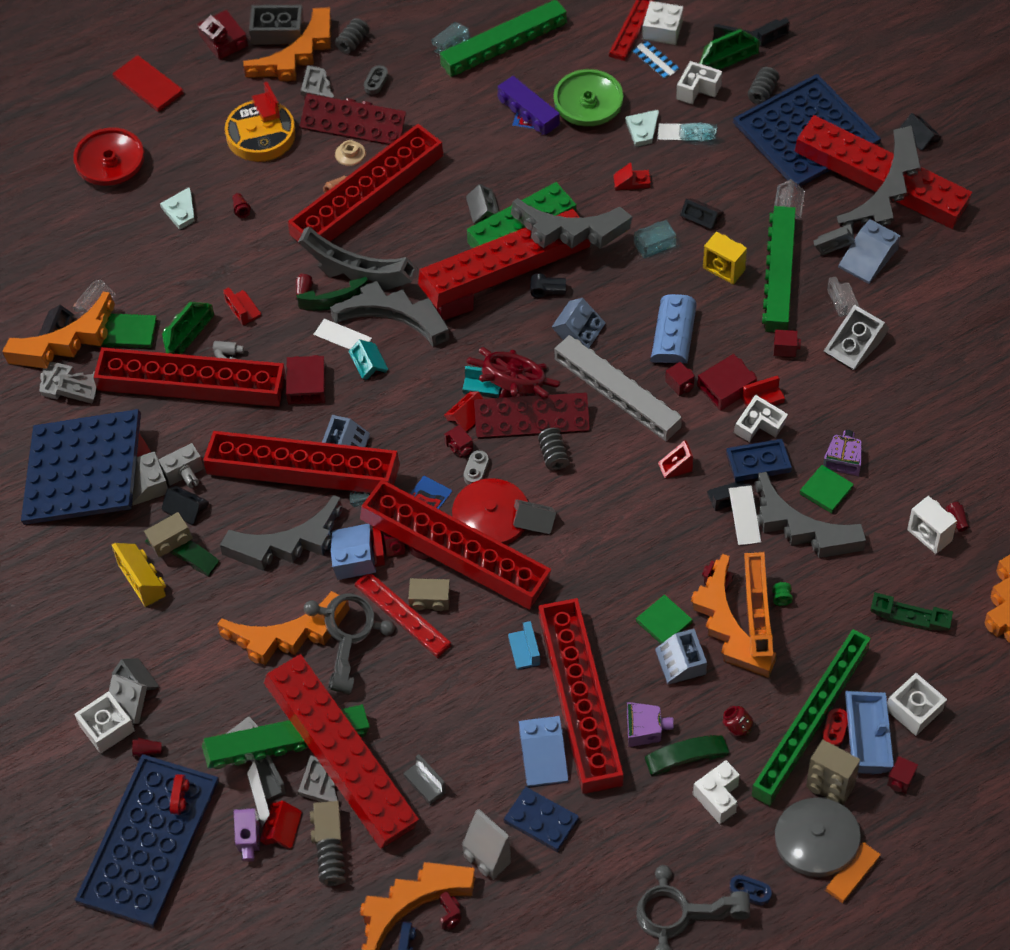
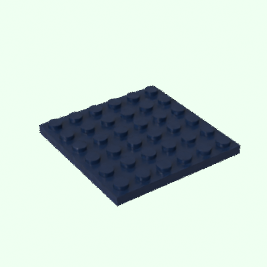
M818 74L733 118V123L795 189L831 170L794 152L797 138L813 115L875 145L881 142V138Z
M139 409L33 425L21 522L26 525L132 509L141 420Z

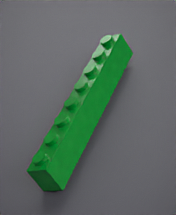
M557 0L550 1L440 52L441 65L450 77H453L555 28L563 26L567 23V11Z
M774 206V211L769 216V224H772V227H769L768 238H771V241H768L767 252H770V255H767L766 266L770 267L769 270L766 269L765 280H768V284H765L764 295H767V299L764 298L763 309L766 310V313H763L762 316L765 332L788 330L796 207Z
M358 705L341 709L361 738L364 737L370 727L364 706ZM290 720L204 738L202 744L208 769H221L233 763L240 765L251 759L258 761L265 759L266 755L281 756L293 750L300 752L308 747Z

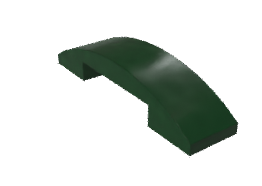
M367 277L349 281L350 287L317 296L314 290L296 295L299 309L310 311L331 309L330 307L337 303L360 295V288L368 284Z
M146 539L145 543L151 546L148 539ZM191 540L169 552L192 564L193 569L208 577L220 563L215 556Z
M874 592L870 611L884 619L924 630L946 631L950 629L953 611L933 607V610L895 602L892 596Z
M711 735L668 745L646 755L644 759L650 776L670 771L671 767L706 757L712 760L727 756L729 751L723 735Z

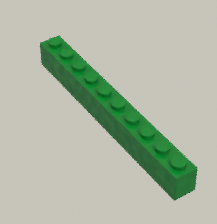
M852 629L753 784L752 797L769 806L772 804L868 652L870 637Z

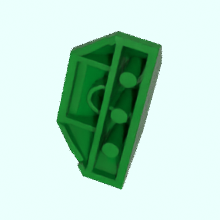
M739 29L713 40L705 46L699 64L717 70L723 69L758 54L760 41Z
M189 302L174 317L172 323L162 333L166 353H184L214 317L212 304Z

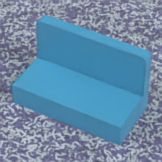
M531 621L524 622L523 631L508 634L517 670L540 665V654Z

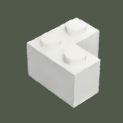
M690 61L677 84L676 99L693 104L699 92L715 97L721 87L722 71Z
M755 395L735 424L733 433L750 442L758 429L761 428L776 438L786 423L788 414Z
M727 760L695 782L693 795L719 824L735 814L737 808V801L729 792L738 787L740 775Z

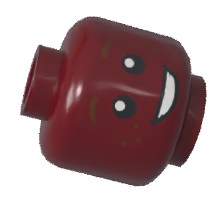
M731 706L724 712L722 722L733 736H745L751 731L753 718L742 706Z

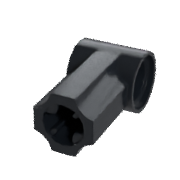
M534 274L531 276L530 294L535 298H542L546 294H566V278H547L543 274Z

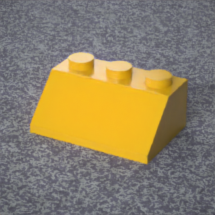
M112 544L118 566L144 607L166 596L164 592L166 585L161 577L157 578L155 575L157 571L153 564H148L146 561L148 558L143 549L139 550L136 544Z

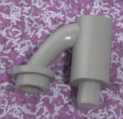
M214 341L213 353L216 358H227L223 354L236 355L237 353H244V346H238L235 342Z

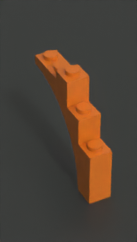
M313 8L312 18L307 29L289 47L268 57L244 61L245 77L278 76L279 81H296L297 65H314V50L331 49L330 8Z
M103 292L88 312L62 329L38 337L9 338L2 351L7 363L47 369L54 355L75 357L81 344L101 346L108 334L105 324L115 307L110 292Z
M765 552L744 553L751 656H773L767 598Z
M722 554L720 560L716 559L713 566V571L715 572L713 577L709 576L706 587L700 585L698 592L694 591L691 598L693 610L710 616L706 624L708 636L725 641L721 650L724 662L769 678L776 662V653L773 652V656H751L750 637L734 619L726 600L725 580L730 565V556Z
M1008 555L998 563L996 572L1003 581L993 587L990 596L992 602L997 607L987 613L984 623L989 632H993L996 637L1004 634L1006 640L1010 643V555Z
M331 591L319 606L327 608L328 604L339 595ZM348 601L341 602L335 610L334 618L337 627L350 610ZM305 614L295 620L266 627L235 624L223 618L217 624L221 637L226 640L231 639L235 641L240 647L247 649L248 657L251 661L263 665L267 664L278 647L284 653L296 655L307 638L314 643H320L325 646L331 637L326 628L324 616L319 614L315 616Z
M424 862L423 870L419 869L418 881L395 879L394 886L390 887L389 898L366 896L365 903L361 904L360 916H363L364 923L367 924L365 937L368 938L367 944H363L362 950H379L385 937L398 921L417 907L439 899L440 895L446 891L450 897L472 896L475 869Z

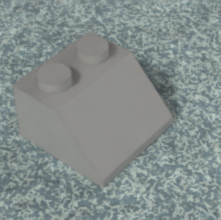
M155 451L137 457L132 505L166 495L168 487Z

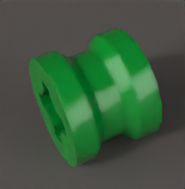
M780 582L772 586V593L774 594L773 603L775 605L785 606L793 602V596L790 594L792 591L791 584Z

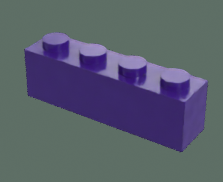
M514 76L498 86V99L509 106L513 112L520 115L525 122L530 123L536 131L541 132L545 136L560 125V113Z

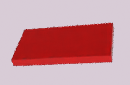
M138 55L113 73L114 79L157 112L184 93L181 87Z

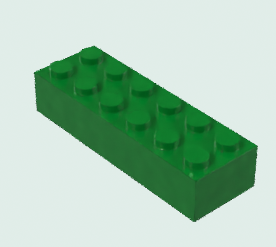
M557 182L521 200L539 211L555 216L571 209L576 212V203ZM511 205L468 228L467 242L472 248L523 229L526 226L511 215Z

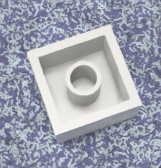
M650 1L643 23V40L676 45L683 21V6Z
M927 496L912 508L907 530L932 552L937 554L952 542L957 520L953 514L944 510L939 502Z
M915 673L889 697L887 709L892 716L914 735H917L943 711L947 699Z
M107 692L75 713L78 725L100 754L135 731L131 719L110 692Z

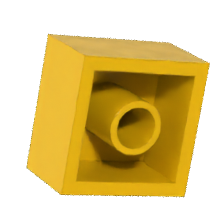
M716 232L704 245L703 269L734 284L745 271L747 248L741 243L729 239L726 235Z

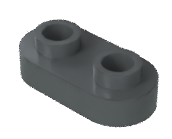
M377 65L371 69L364 82V90L367 94L375 95L381 91L388 78L386 67Z

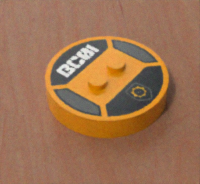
M252 101L240 105L231 112L225 123V133L229 148L238 157L255 162L268 161L281 156L288 151L295 139L294 119L290 111L278 103L280 118L263 123Z

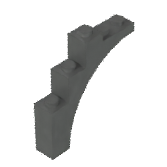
M912 126L893 130L895 140L894 158L890 172L883 185L863 205L851 212L837 216L840 226L844 227L849 224L854 226L856 222L864 224L869 219L872 220L874 218L875 222L882 226L890 225L892 221H895L890 200H904V197L908 196L904 175L914 176L921 171Z
M518 198L512 202L511 215L532 231L531 239L542 248L560 239L572 249L588 239L592 244L601 249L628 231L632 221V216L620 206L610 212L584 218H568L548 214L527 205Z
M310 227L304 229L298 241L320 262L318 267L329 278L343 273L351 280L367 277L368 281H377L381 289L385 291L411 283L418 270L407 257L376 259L349 252L321 237Z
M377 281L360 288V295L330 307L332 319L335 323L357 317H384L403 322L416 329L429 341L432 347L449 340L448 328L429 298L412 305L403 290L386 296Z
M766 472L759 473L758 481H755L756 491L761 494L760 511L757 515L758 526H762L763 533L784 530L785 538H789L790 545L811 542L812 549L817 552L818 558L864 551L866 539L861 524H829L805 516L789 506L778 495L771 485Z
M333 495L326 506L313 518L287 531L254 535L228 530L220 543L222 555L263 571L271 563L273 556L294 563L295 559L300 557L303 549L323 556L325 551L331 547L332 539L330 532L333 529L336 517L341 515L343 510L340 497Z

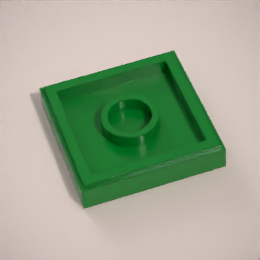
M821 465L801 488L800 495L832 514L852 490L854 484Z
M665 594L636 618V622L660 644L674 634L682 632L693 621Z

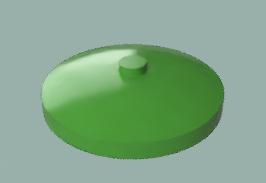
M584 69L572 72L563 77L554 90V105L557 112L565 120L581 126H595L608 122L618 114L623 104V91L619 82L611 75L599 70Z

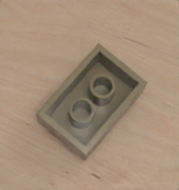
M822 740L810 759L806 787L814 794H820L827 799L844 805L855 787L860 759Z

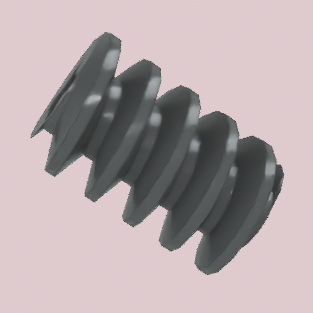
M352 19L343 32L340 33L339 37L336 38L335 44L337 48L345 54L355 51L363 38L370 32V27L361 19Z
M763 67L759 70L748 90V98L751 102L759 105L769 99L777 81L780 79L779 73L770 67Z
M548 428L543 430L538 436L545 466L553 471L565 469L569 466L570 462L567 459L568 455L562 441L561 431L557 428Z
M323 839L316 845L318 850L317 857L319 858V881L324 885L336 886L346 882V879L342 877L345 874V870L341 868L345 864L341 861L344 859V855L341 853L343 847L339 845L341 843L340 839Z

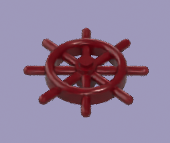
M481 347L479 353L485 357L484 361L472 357L466 360L467 364L481 368L483 373L479 377L481 382L490 381L502 388L499 398L516 396L518 393H537L542 398H547L549 393L542 388L543 384L555 388L560 386L558 380L545 377L544 370L547 368L546 364H536L532 360L516 354L515 350H510V352H490L486 348Z

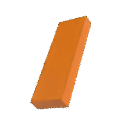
M863 842L852 863L844 870L838 872L825 891L841 903H844L878 861L881 854Z

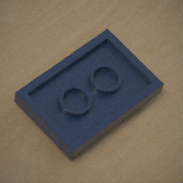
M782 439L726 448V455L735 482L758 478L759 473L766 472L768 476L790 473L792 470Z
M525 786L505 816L504 823L558 852L578 822L579 816Z

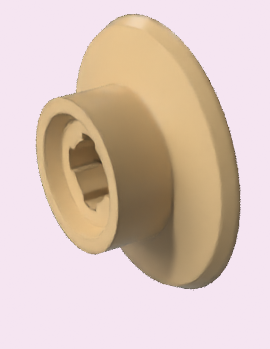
M353 140L343 142L335 151L336 160L347 166L359 164L366 156L365 148Z

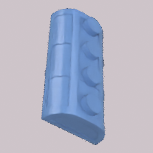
M671 294L661 298L651 362L688 363L697 306L695 299L692 297Z
M845 691L851 755L860 759L858 773L881 774L892 770L894 766L886 693Z

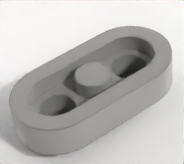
M474 451L470 455L464 471V481L466 484L469 485L484 478L489 464L488 455L484 451Z

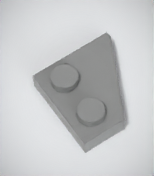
M307 66L300 95L313 94L334 98L330 90L329 81L326 79L325 69Z
M50 362L47 369L43 368V373L40 376L41 395L58 399L60 395L56 394L59 377L64 374L73 375L75 372L73 366Z
M95 371L93 374L88 375L83 373L60 375L56 394L92 404L96 391L93 378Z
M112 675L109 692L131 719V722L139 724L147 686L120 675Z
M310 755L298 795L320 802L337 801L334 782L317 758Z

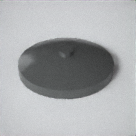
M808 798L792 804L780 816L775 829V843L780 857L790 868L804 875L823 877L836 874L852 863L860 847V829L853 814L840 803L826 798Z

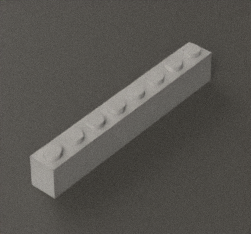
M569 335L554 348L556 361L663 440L668 441L681 428L682 417L677 411L671 410L663 401L656 399L648 390H644L634 380H630L621 370L615 369L607 360L600 358L592 349L585 347L578 339H574Z

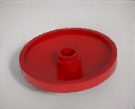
M103 128L86 135L77 144L73 160L78 174L84 180L95 185L110 186L129 180L140 170L144 162V150L139 138L130 131L121 128Z
M495 478L482 479L467 485L459 492L453 503L452 517L507 545L515 541L525 531V529L513 525L517 512L514 507L515 501L518 499L528 502V500L517 486L508 481Z

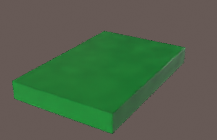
M110 313L105 324L108 334L101 346L152 349L157 322L156 315Z

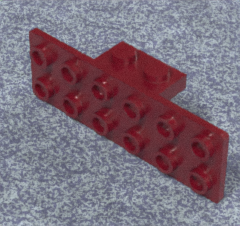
M306 94L300 127L391 144L402 136L406 112L372 105L373 103L366 101L357 103L356 100L349 98L341 100Z
M586 392L549 395L547 398H542L537 393H534V396L518 393L515 397L474 400L477 437L538 434L548 428H557L561 432L590 429Z

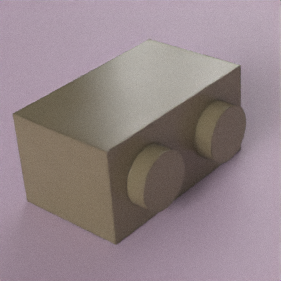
M178 512L144 531L158 557L193 539L188 526Z
M410 578L409 606L418 611L423 609H433L435 611L449 610L450 580Z
M339 802L313 803L314 811H310V821L315 826V830H311L312 843L317 845L323 839L336 838L341 840L339 845L342 846Z

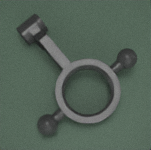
M355 594L339 595L328 604L327 608L321 607L316 601L310 600L304 605L306 615H323L328 632L333 638L340 641L334 672L331 674L328 689L349 695L354 682V678L349 676L351 667L348 657L351 643L364 639L372 628L378 629L385 636H389L394 632L395 625L390 620L375 621L373 609L369 602ZM341 602H356L365 611L366 624L359 634L349 635L337 627L334 614Z
M661 865L655 871L659 886L652 887L642 896L637 905L636 912L640 927L647 934L659 938V944L655 950H672L668 945V938L681 934L686 929L690 919L722 920L730 914L732 918L738 920L749 918L750 895L747 892L737 891L733 892L730 897H722L713 904H688L685 896L678 889L668 886V881L672 877V871L668 866ZM668 896L680 904L683 914L675 924L659 926L651 922L646 916V904L654 897Z

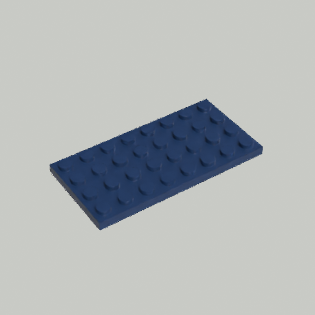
M142 754L75 898L76 904L154 928L219 782L218 777ZM176 774L185 775L186 779H189V790L184 794L186 806L180 815L170 814V800Z

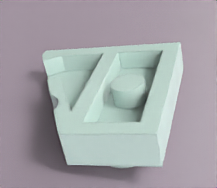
M658 110L626 117L625 122L635 147L652 143L658 119Z
M190 188L160 203L162 210L179 229L195 221Z

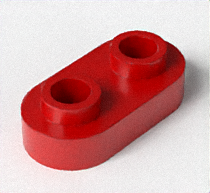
M840 708L831 710L823 732L822 740L836 747L842 744L848 724L847 712ZM838 719V720H840L841 722H840V723H836L834 720ZM834 737L836 740L832 741L829 738Z
M175 775L170 800V814L180 815L181 811L185 810L186 799L184 794L189 790V779H186L185 775Z

